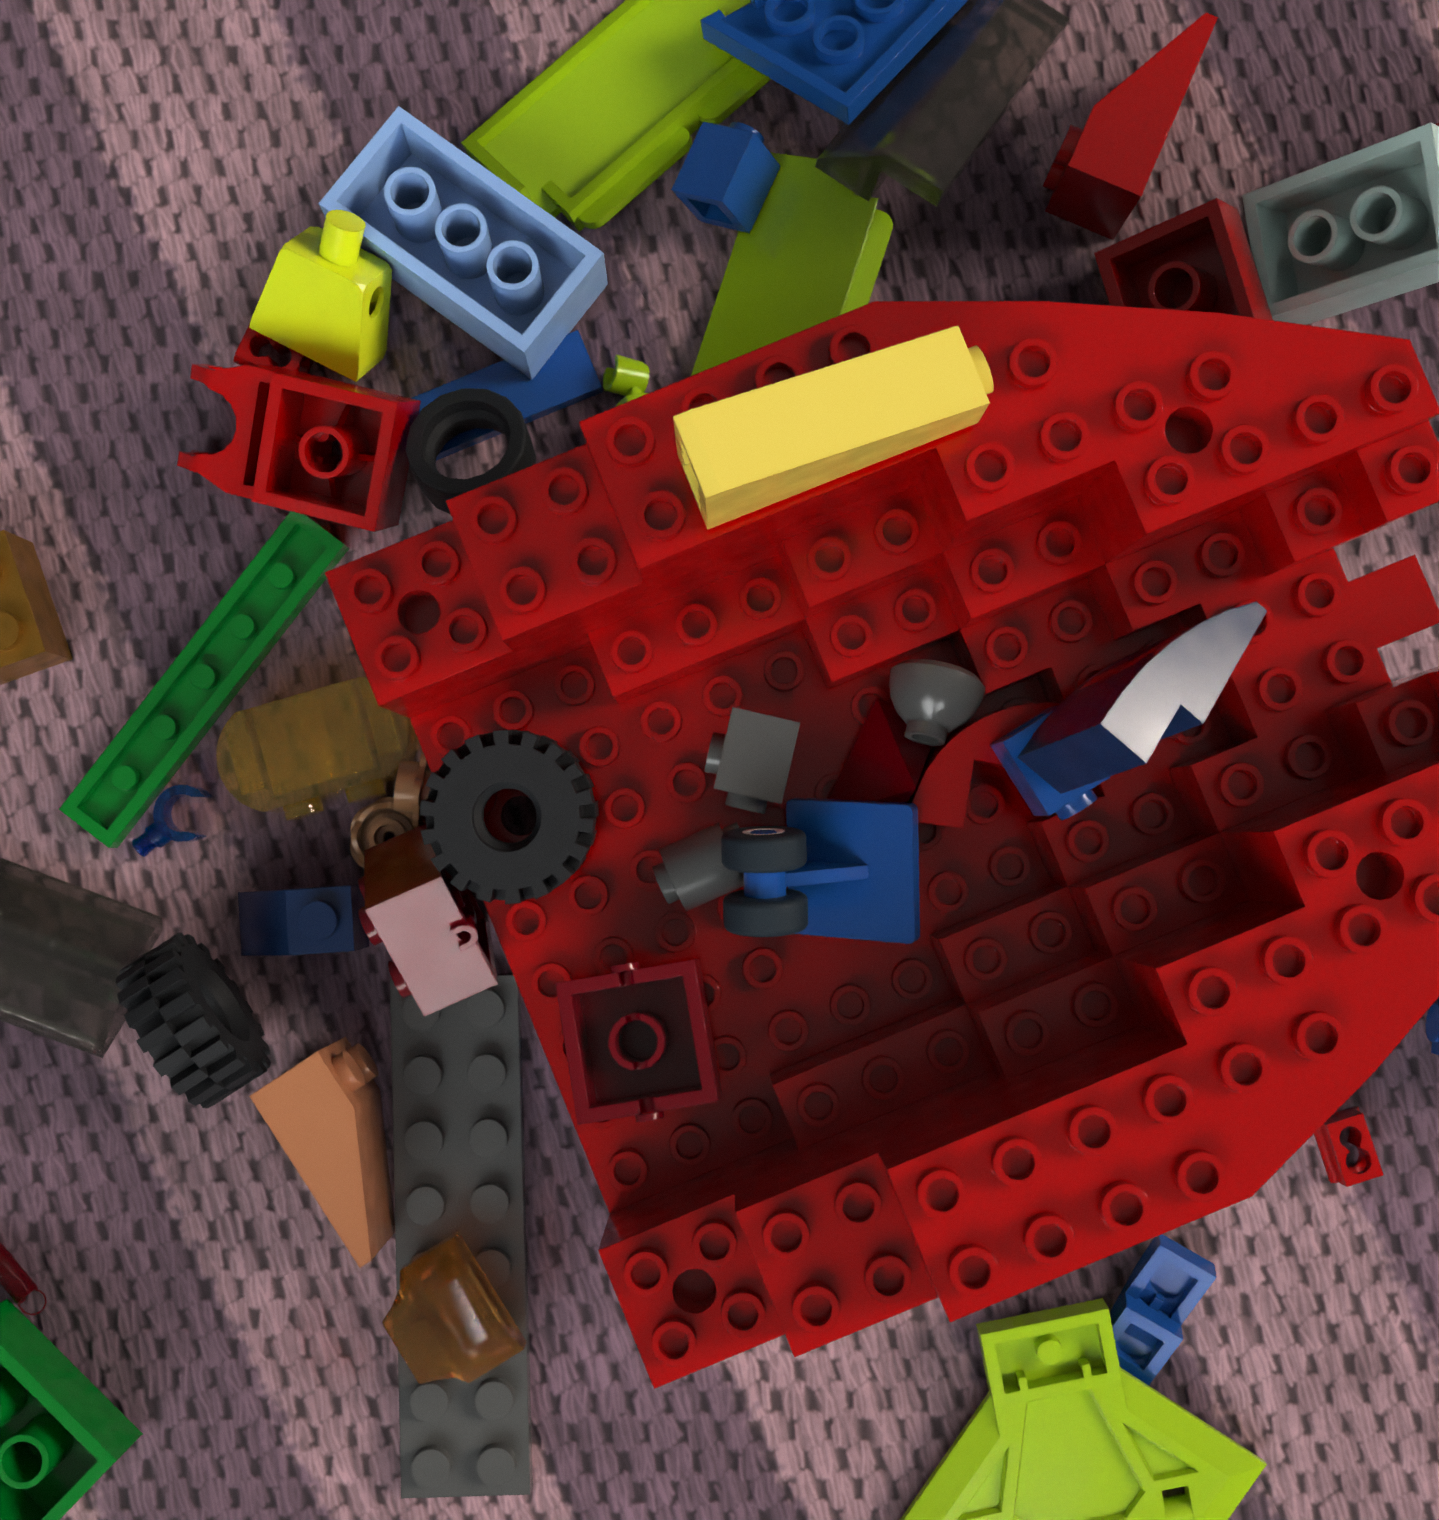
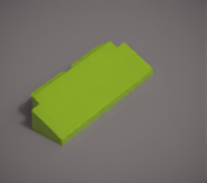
M625 0L461 142L463 148L472 159L553 217L562 213L578 232L584 227L589 229L602 227L690 150L692 146L690 135L701 127L703 122L713 124L723 122L771 80L769 77L703 38L701 19L719 9L727 16L750 3V0Z
M770 152L781 167L750 234L738 231L691 376L869 304L892 233L893 222L886 212L876 209L879 198L856 195L863 168L862 164Z

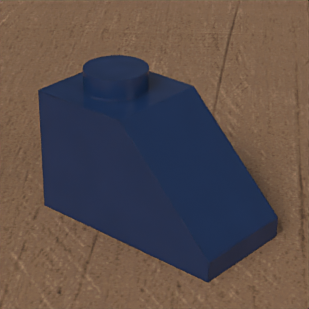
M359 884L238 892L241 956H289L349 952L369 947V939L362 927L358 914V909L365 906V900L361 894Z

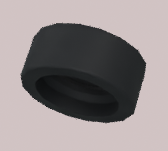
M462 388L440 395L420 411L410 426L405 448L410 469L422 492L437 509L450 514V511L445 502L446 500L536 463L535 450L522 413L507 397L488 389ZM475 428L494 429L506 436L508 441L507 451L500 462L486 473L468 479L448 478L437 471L436 457L444 445L459 433Z

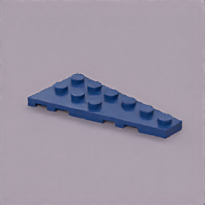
M750 0V3L727 16L719 9L700 21L705 40L849 125L968 0Z

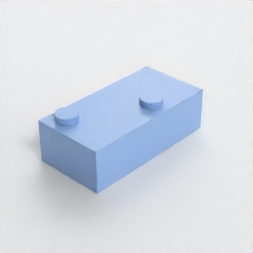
M400 106L396 108L318 203L325 218L327 212L331 210H344L354 213L363 219L366 227L361 249L387 261L392 269L393 280L531 380L608 285L604 252Z

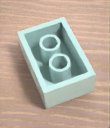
M1428 123L1242 195L1251 252L1274 321L1308 325L1439 282V126L1436 124Z

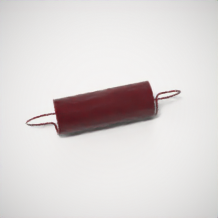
M0 1242V1284L25 1314H39L47 1303L45 1294L38 1290L36 1283ZM32 1291H39L45 1298L44 1307L41 1311L34 1314L25 1312L20 1307V1304L27 1299L25 1297Z

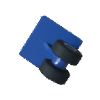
M794 798L786 803L787 827H742L729 830L722 835V864L729 870L743 872L744 890L729 893L723 899V923L725 929L730 933L748 937H777L804 934L911 944L920 938L918 807L914 803Z

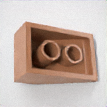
M344 1037L318 1050L249 1097L357 1265L361 1268L376 1256L395 1233V1220L380 1089L373 1080L379 1075V1072L367 1050L359 1043L351 1046L347 1038Z

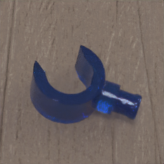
M175 785L163 791L154 805V822L145 828V832L142 835L134 838L131 842L136 852L142 857H146L156 847L162 848L171 840L194 842L207 837L197 832H184L174 824L171 813L175 802L183 796L188 795L200 798H212L213 796L207 790L193 785Z

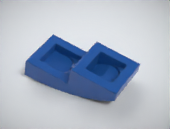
M1163 1234L1154 1237L1133 1269L1110 1311L1119 1366L1150 1385L1183 1341L1182 1323L1217 1278L1215 1265Z

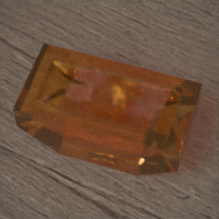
M459 1232L454 1233L401 1268L400 1289L391 1309L382 1321L385 1330L419 1384L450 1378L470 1383L524 1350L527 1343Z

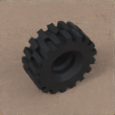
M499 730L471 737L465 740L464 745L458 749H451L441 759L444 762L438 771L431 773L425 785L430 787L428 798L421 800L420 815L426 816L427 829L421 830L424 845L431 844L436 855L431 861L439 872L445 869L453 877L450 882L460 891L469 889L477 893L476 899L486 902H492L494 899L505 900V904L521 903L530 898L537 899L550 893L556 887L562 885L580 868L595 841L597 830H595L596 817L599 816L598 801L594 799L592 791L594 784L589 773L585 774L579 765L580 760L571 751H566L557 744V741L547 736L531 733V731ZM502 789L522 791L535 805L537 813L535 827L531 834L522 841L515 843L500 841L492 836L486 828L484 822L486 803L493 794Z
M177 933L119 971L120 975L116 977V985L121 989L117 993L120 1005L128 1010L124 1017L129 1028L136 1029L140 1039L136 1040L143 1053L148 1051L155 1060L153 1067L160 1076L167 1075L170 1078L171 1088L179 1095L185 1092L189 1103L195 1106L201 1104L202 1108H209L268 1071L267 1069L270 1067L271 1061L267 1055L270 1054L268 1044L261 1038L265 1035L261 1024L254 1020L252 1016L253 1010L240 995V989L233 979L230 980L226 975L225 966L218 958L213 960L209 949L202 943L197 945L193 936L189 934L184 936L183 933Z

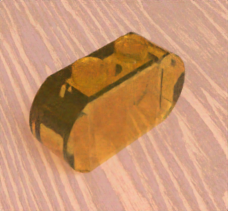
M357 677L235 712L227 721L220 734L216 760L223 784L239 802L262 812L280 813L284 811L286 821H292L323 812L322 800L346 794L348 803H356L385 794L383 783L396 779L401 760L413 761L417 750L418 738L410 719L378 706L368 679Z

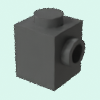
M732 707L727 733L713 732L704 771L717 775L714 789L728 792L725 805L765 814L768 801L782 804L800 722Z

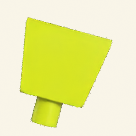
M331 210L326 214L323 229L310 226L286 242L280 249L251 318L249 328L357 382L384 358L387 351L392 269L387 261L361 249L366 227L363 219L348 211Z

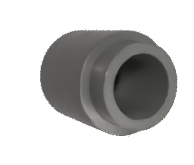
M718 822L659 849L663 862L653 866L652 869L668 904L680 900L685 910L689 911L744 886L743 872H736L725 868L722 864L721 837L729 830L740 828L737 822L722 829Z

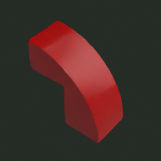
M1030 703L999 709L972 719L962 727L951 732L947 736L945 745L936 746L927 756L916 789L907 802L914 803L918 807V822L964 829L973 764L981 763L1003 767L990 744L1045 709L1057 706L1060 703Z

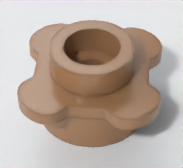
M423 751L420 762L401 760L397 772L393 800L394 811L413 813L412 826L417 827L420 825L422 816L420 815L421 800L427 799L430 787L425 785L431 775V771Z

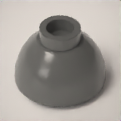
M910 659L895 665L890 670V697L896 712L907 724L905 737L913 742L924 745H945L947 734L962 727L974 716L985 693V686L974 673L942 661Z

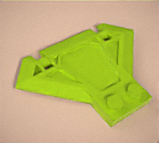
M1103 1298L976 1324L989 1392L900 1520H1228L1267 1464L1248 1449L1119 1366L1109 1308ZM1184 1487L1185 1493L1163 1498L1162 1491Z

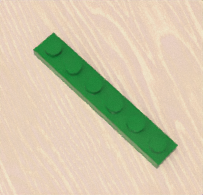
M290 511L59 810L108 848H118L327 578L325 572L334 569L350 548L307 515Z

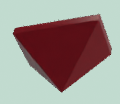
M876 698L828 799L907 803L916 789L931 746L907 739L905 737L907 724L898 715L894 705Z

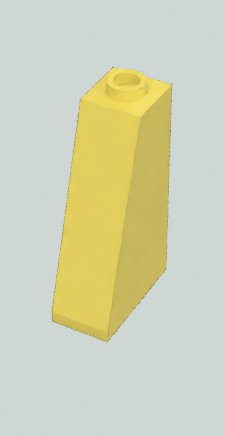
M957 325L673 416L677 455L707 530L977 424L990 404L987 394L992 393L994 390L991 371L983 352L977 345L967 348L960 328Z

